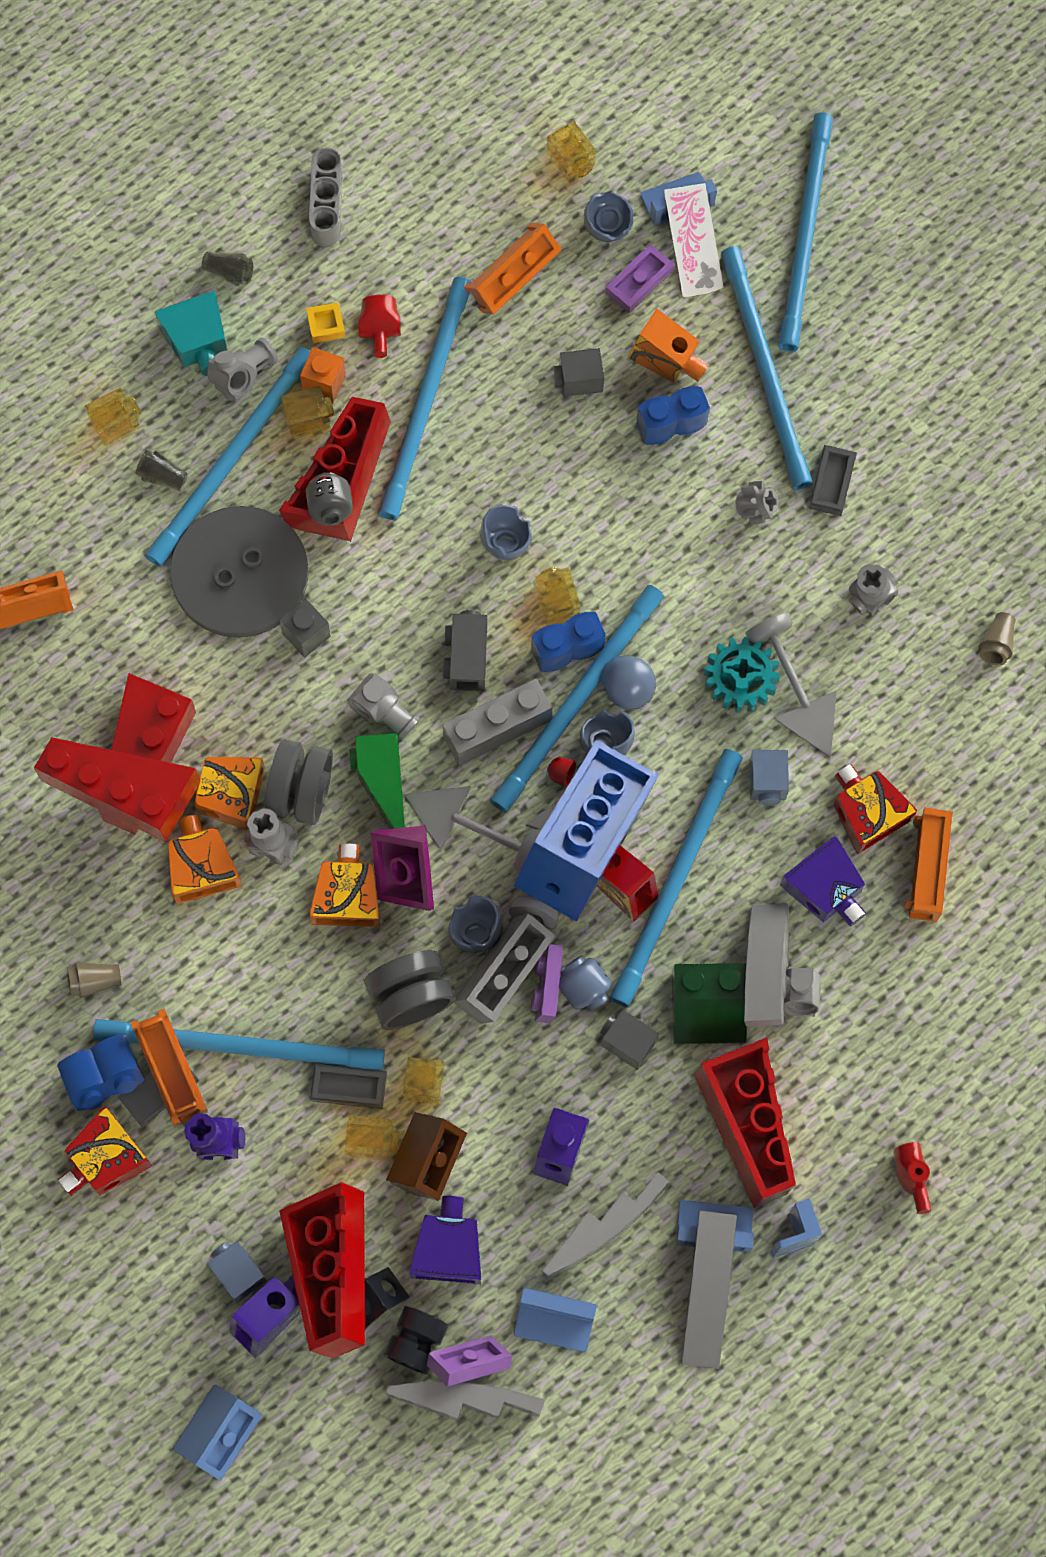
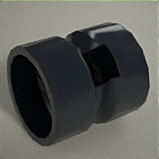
M404 1306L396 1324L400 1332L397 1335L391 1336L383 1356L416 1372L428 1375L430 1368L427 1366L428 1355L430 1352H434V1346L441 1345L449 1325L423 1311Z

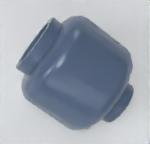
M581 955L561 969L559 988L574 1009H582L587 1006L590 1011H593L608 1000L605 993L610 989L611 981L596 959H584Z

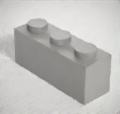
M535 678L443 723V738L457 764L461 766L550 722L553 707Z
M529 913L515 916L501 934L497 943L491 948L459 992L454 1003L480 1024L494 1022L556 935Z

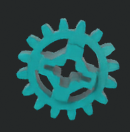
M732 637L729 639L727 648L719 643L716 648L717 655L709 654L707 662L710 665L705 666L704 675L710 678L706 680L705 687L706 689H715L712 693L713 701L719 698L724 699L722 708L726 709L732 703L735 704L737 713H740L743 705H747L748 709L752 712L755 710L757 701L765 706L768 702L767 694L775 695L777 687L774 684L779 683L780 674L774 671L778 669L779 662L778 660L769 661L772 650L767 649L762 652L760 650L761 641L756 642L752 646L749 645L748 637H744L742 643L737 644ZM737 656L732 661H726L730 657ZM738 670L745 671L746 678H740ZM724 684H727L733 692L727 689ZM760 687L758 690L747 694V691L751 688Z

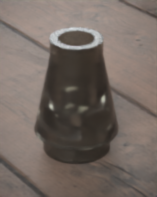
M207 251L202 259L203 271L210 272L235 286L248 284L253 274V260L247 258L244 253H213Z
M145 450L135 471L136 475L142 477L141 481L173 488L177 491H181L189 474L156 450L154 452Z

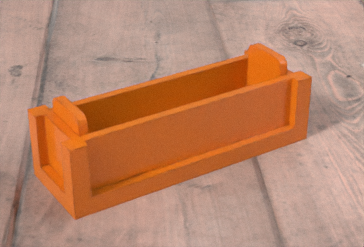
M530 223L527 226L528 230L472 283H467L463 286L466 292L472 293L479 304L477 308L482 313L495 314L562 250L545 224Z
M62 570L0 588V629L59 612L66 614L74 610Z
M924 807L922 816H915L913 819V825H918L919 828L911 900H907L904 904V909L910 910L909 918L937 922L942 915L953 811Z
M164 1008L159 1010V1014L139 1023L136 1020L130 1024L164 1101L172 1124L176 1127L189 1121L196 1114L208 1113V1110Z

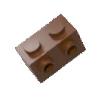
M414 1112L386 1180L410 1194L439 1201L467 1132L444 1118Z

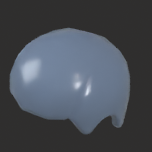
M613 191L600 194L595 193L584 209V224L589 234L596 240L603 242L620 240L628 234L633 225V209L626 198Z
M499 504L489 509L482 520L480 531L482 545L497 559L514 560L525 554L531 544L530 521L524 520L519 515L517 507ZM508 536V537H511L513 540H509V539H505V538H501V537Z
M629 655L616 656L606 664L601 675V683L605 686L608 700L625 710L640 709L649 703L657 687L652 668L644 660Z
M602 710L595 717L587 719L581 727V746L588 753L595 741L598 740L617 752L626 755L634 741V722L624 711H621L618 715H612L606 710Z
M473 895L469 897L465 905L455 907L448 926L452 942L462 951L469 953H480L492 948L499 940L503 931L501 914L497 905L488 897ZM473 926H479V927H477V928L468 930L469 928H471V927H473Z

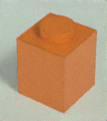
M312 347L300 374L302 392L334 403L346 376L344 358Z

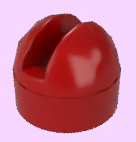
M560 756L554 758L547 767L549 778L556 784L567 787L575 773L576 761Z

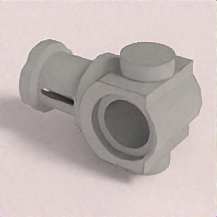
M259 338L254 343L255 345L245 352L240 350L234 353L232 351H222L208 361V379L215 385L216 389L224 393L227 400L236 401L241 399L252 390L257 378V372L267 365L273 366L278 361L275 349L265 338Z
M867 564L858 571V578L850 585L849 592L852 597L848 600L861 615L867 611L873 617L879 612L878 608L884 603L886 605L890 604L898 596V590L895 588L898 581L887 568H883L880 565Z
M376 673L368 674L347 699L349 707L363 719L376 724L383 722L393 732L398 734L400 742L403 741L421 719L418 715L412 716L397 703L399 697H397L396 691Z
M262 808L259 811L253 812L248 818V828L244 837V841L248 843L247 849L249 853L259 858L262 855L271 858L269 862L282 866L285 858L292 859L298 847V839L295 838L294 828L278 820L276 813L270 809Z
M790 968L786 970V998H784V1012L786 1014L815 1017V1014L819 1011L821 976L814 971V968Z

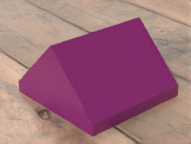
M426 825L370 832L377 899L427 911L433 910L434 900Z

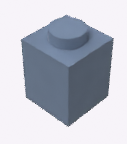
M752 750L750 757L751 800H759V803L762 805H777L780 803V800H786L789 792L788 750Z
M238 1241L232 1245L229 1242H225L210 1255L213 1259L207 1263L236 1303H239L267 1281Z

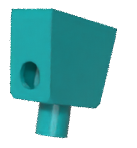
M215 290L155 311L159 329L183 367L198 363L202 375L208 376V361L219 352L228 351Z

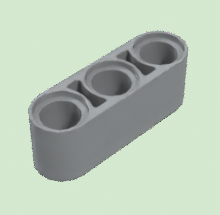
M328 147L321 148L314 153L311 165L310 230L312 240L322 247H330L336 244L341 234L342 162L338 151ZM326 167H331V168H333V169L328 170V171L322 170L323 168H326ZM324 196H331V197H332V198L327 199V200L320 199V198H322V197H324ZM322 225H329V226H331V227H329L328 229H320V228H319V227L322 226Z

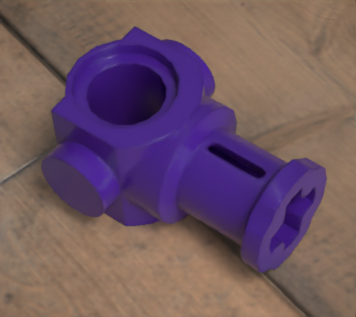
M199 1113L192 1116L184 1129L185 1137L190 1141L192 1152H196V1157L201 1160H213V1156H224V1160L238 1159V1149H244L246 1137L244 1128L239 1127V1122L233 1118L211 1117L207 1114Z

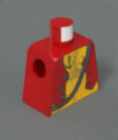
M850 764L835 775L844 791L836 796L833 805L857 854H860L913 821L917 809L881 772L875 771L862 779L853 765Z
M619 845L597 887L634 922L658 898L655 874Z
M105 1106L65 1149V1153L75 1166L58 1178V1181L70 1196L88 1182L101 1196L146 1171L152 1164Z

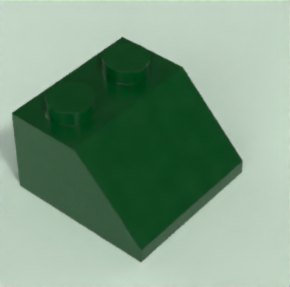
M746 963L674 964L672 970L674 1044L746 1043L747 1026L744 1022Z

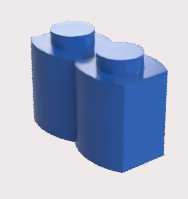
M685 387L676 391L670 397L659 396L644 401L638 407L636 425L644 444L656 445L664 443L675 434H692L704 428L708 422L710 406L702 387Z
M583 612L574 615L565 624H552L539 629L532 636L531 651L540 672H553L568 665L572 659L583 660L598 654L604 648L606 633L596 612Z
M125 1034L104 1039L91 1049L74 1053L57 1064L69 1099L77 1111L95 1109L112 1095L132 1092L145 1080Z

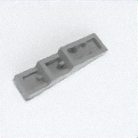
M788 903L752 905L745 982L744 1022L747 1027L783 1025L784 998H786V970H788L789 957Z
M657 1172L635 1201L623 1192L601 1221L588 1212L542 1270V1276L548 1280L578 1265L614 1241L646 1212L667 1188L669 1181Z
M699 1211L681 1365L719 1369L737 1215Z
M419 1382L389 1385L386 1391V1395L391 1398L456 1421L459 1420L463 1407L499 1419L503 1405L540 1417L545 1401L541 1398L505 1388L472 1383H460L447 1387L443 1382Z

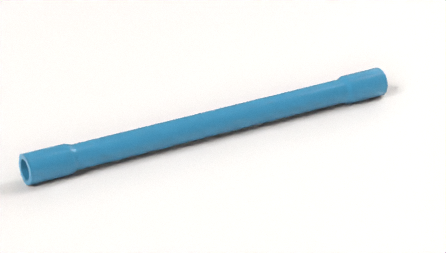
M824 112L816 113L813 118L810 138L811 148L785 317L782 320L778 345L780 350L796 352L799 347L802 327L801 316L826 151L830 142L833 117Z
M728 247L721 252V257L728 279L732 283L778 432L793 490L808 488L812 486L813 482L805 457L801 453L747 279L744 260L739 247Z
M455 277L453 279L442 322L389 485L386 487L378 511V515L381 518L393 521L398 519L406 494V485L461 314L465 310L470 294L463 287L467 283H472L467 278Z
M300 347L283 369L282 375L168 527L159 534L144 554L147 560L158 567L164 564L176 548L179 539L294 385L300 382V374L310 354L308 349Z
M652 585L646 586L632 605L627 617L511 775L507 776L490 799V803L504 813L509 811L524 790L525 784L600 683L606 664L622 653L641 625L649 619L662 601L664 595L659 589Z
M724 749L712 774V780L627 966L622 970L609 998L614 1003L626 1008L630 1007L641 983L644 969L724 794L731 785L743 757L736 751Z
M96 1019L93 1030L94 1041H102L115 1035L125 1034L129 1043L139 1044L130 1023ZM173 1029L181 1048L383 1071L385 1050L345 1048Z

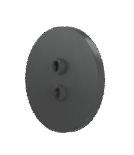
M234 506L222 508L203 516L185 531L174 550L170 573L176 599L182 610L193 622L212 633L240 638L259 635L280 625L279 620L301 602L307 588L309 570L303 543L287 522H284L277 515L260 508Z

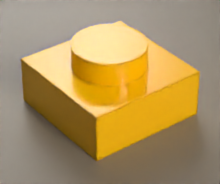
M339 302L306 308L313 344L346 338Z

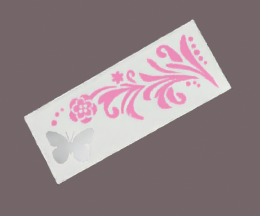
M706 184L665 189L664 194L683 298L708 294L724 288Z

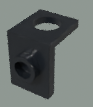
M389 1267L365 1279V1330L387 1310L410 1297ZM381 1280H385L393 1286L395 1296L389 1295L383 1289Z

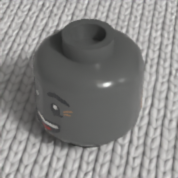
M322 473L316 476L306 487L308 513L312 520L327 526H335L347 519L352 513L351 490L346 479L334 473Z

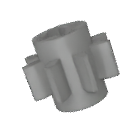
M764 481L749 482L748 486L741 487L742 492H739L736 497V509L742 518H749L750 525L765 523V519H772V514L778 508L776 492L771 487L765 488Z

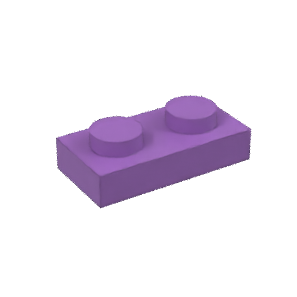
M650 244L606 286L605 294L630 314L674 271L675 264Z
M549 944L535 964L534 974L540 976L539 987L533 990L531 998V1010L536 1011L535 1022L550 1023L556 1017L563 946Z
M490 1335L430 1352L427 1366L448 1387L510 1369L512 1355Z

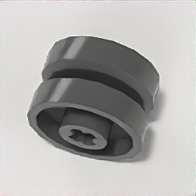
M282 739L277 747L269 774L265 809L272 810L279 818H285L291 812L294 805V815L297 822L316 825L329 790L333 751L313 746L307 752L304 759L302 743Z
M423 950L404 955L376 968L364 978V984L370 999L381 1001L375 1010L383 1030L400 1029L420 1022L444 1011L456 1001L449 980L438 979L443 973L444 968L437 951Z

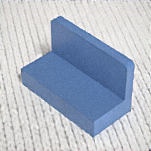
M697 172L642 191L641 199L654 227L669 222L664 194L665 189L705 183L709 207L715 206L717 194L713 180L705 182L701 173Z
M810 1199L795 1203L788 1213L795 1236L778 1241L770 1251L772 1258L815 1245L823 1235Z
M686 1200L680 1202L676 1245L695 1247L699 1211L737 1215L733 1251L750 1253L753 1248L754 1233H752L753 1209L751 1207Z
M523 1288L514 1335L524 1339L586 1352L597 1304Z
M213 1385L173 1450L221 1481L263 1414L221 1387Z

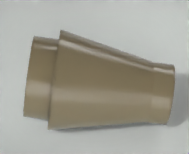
M1006 612L996 614L994 622L979 644L980 657L983 661L991 665H1004L1012 657L1014 625L1016 622L1013 615Z
M76 962V966L67 967L71 996L80 995V998L121 985L119 964L105 965Z

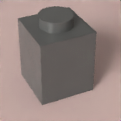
M600 348L560 352L559 365L554 366V379L556 386L562 385L563 397L603 392L604 373Z
M306 598L279 620L282 634L304 658L331 637L328 621Z
M622 1010L617 1018L611 1015L600 1031L604 1035L601 1046L636 1070L639 1069L659 1037V1033L625 1010Z

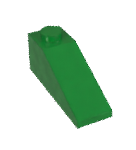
M398 734L355 736L356 748L349 749L351 770L358 769L361 784L390 829L404 828L405 820Z

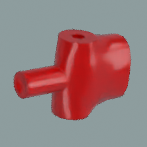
M370 295L362 299L361 313L358 317L359 338L373 339L374 356L376 358L387 356V338L401 336V321L396 299L390 295Z
M919 1142L902 1144L894 1149L897 1177L904 1190L913 1195L917 1214L930 1213L932 1209L926 1188L930 1169L923 1158L921 1144Z

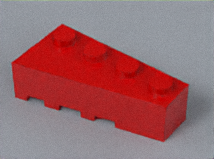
M351 397L329 431L330 436L322 448H318L313 456V463L304 476L301 475L295 484L294 493L288 501H284L279 509L284 522H287L292 528L351 542L391 423L384 403ZM322 473H334L346 479L350 485L353 503L352 513L347 519L335 526L320 524L312 520L308 513L306 487L316 476Z
M128 673L111 750L171 763L196 714L192 699ZM98 809L104 822L136 834L137 828Z
M51 737L34 766V770L42 782L165 843L201 782L196 768L54 737Z
M767 1037L700 1064L693 1074L753 1208L787 1195L796 1186L788 1141L784 1136L781 1105L778 1104L774 1085L776 1080L774 1070L770 1064Z
M340 1182L279 1210L309 1351L333 1359L365 1345L364 1191Z

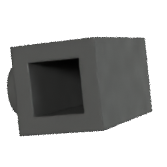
M465 610L460 614H453L452 626H445V646H451V658H444L443 679H450V690L485 691L488 622L487 615H481L478 611Z

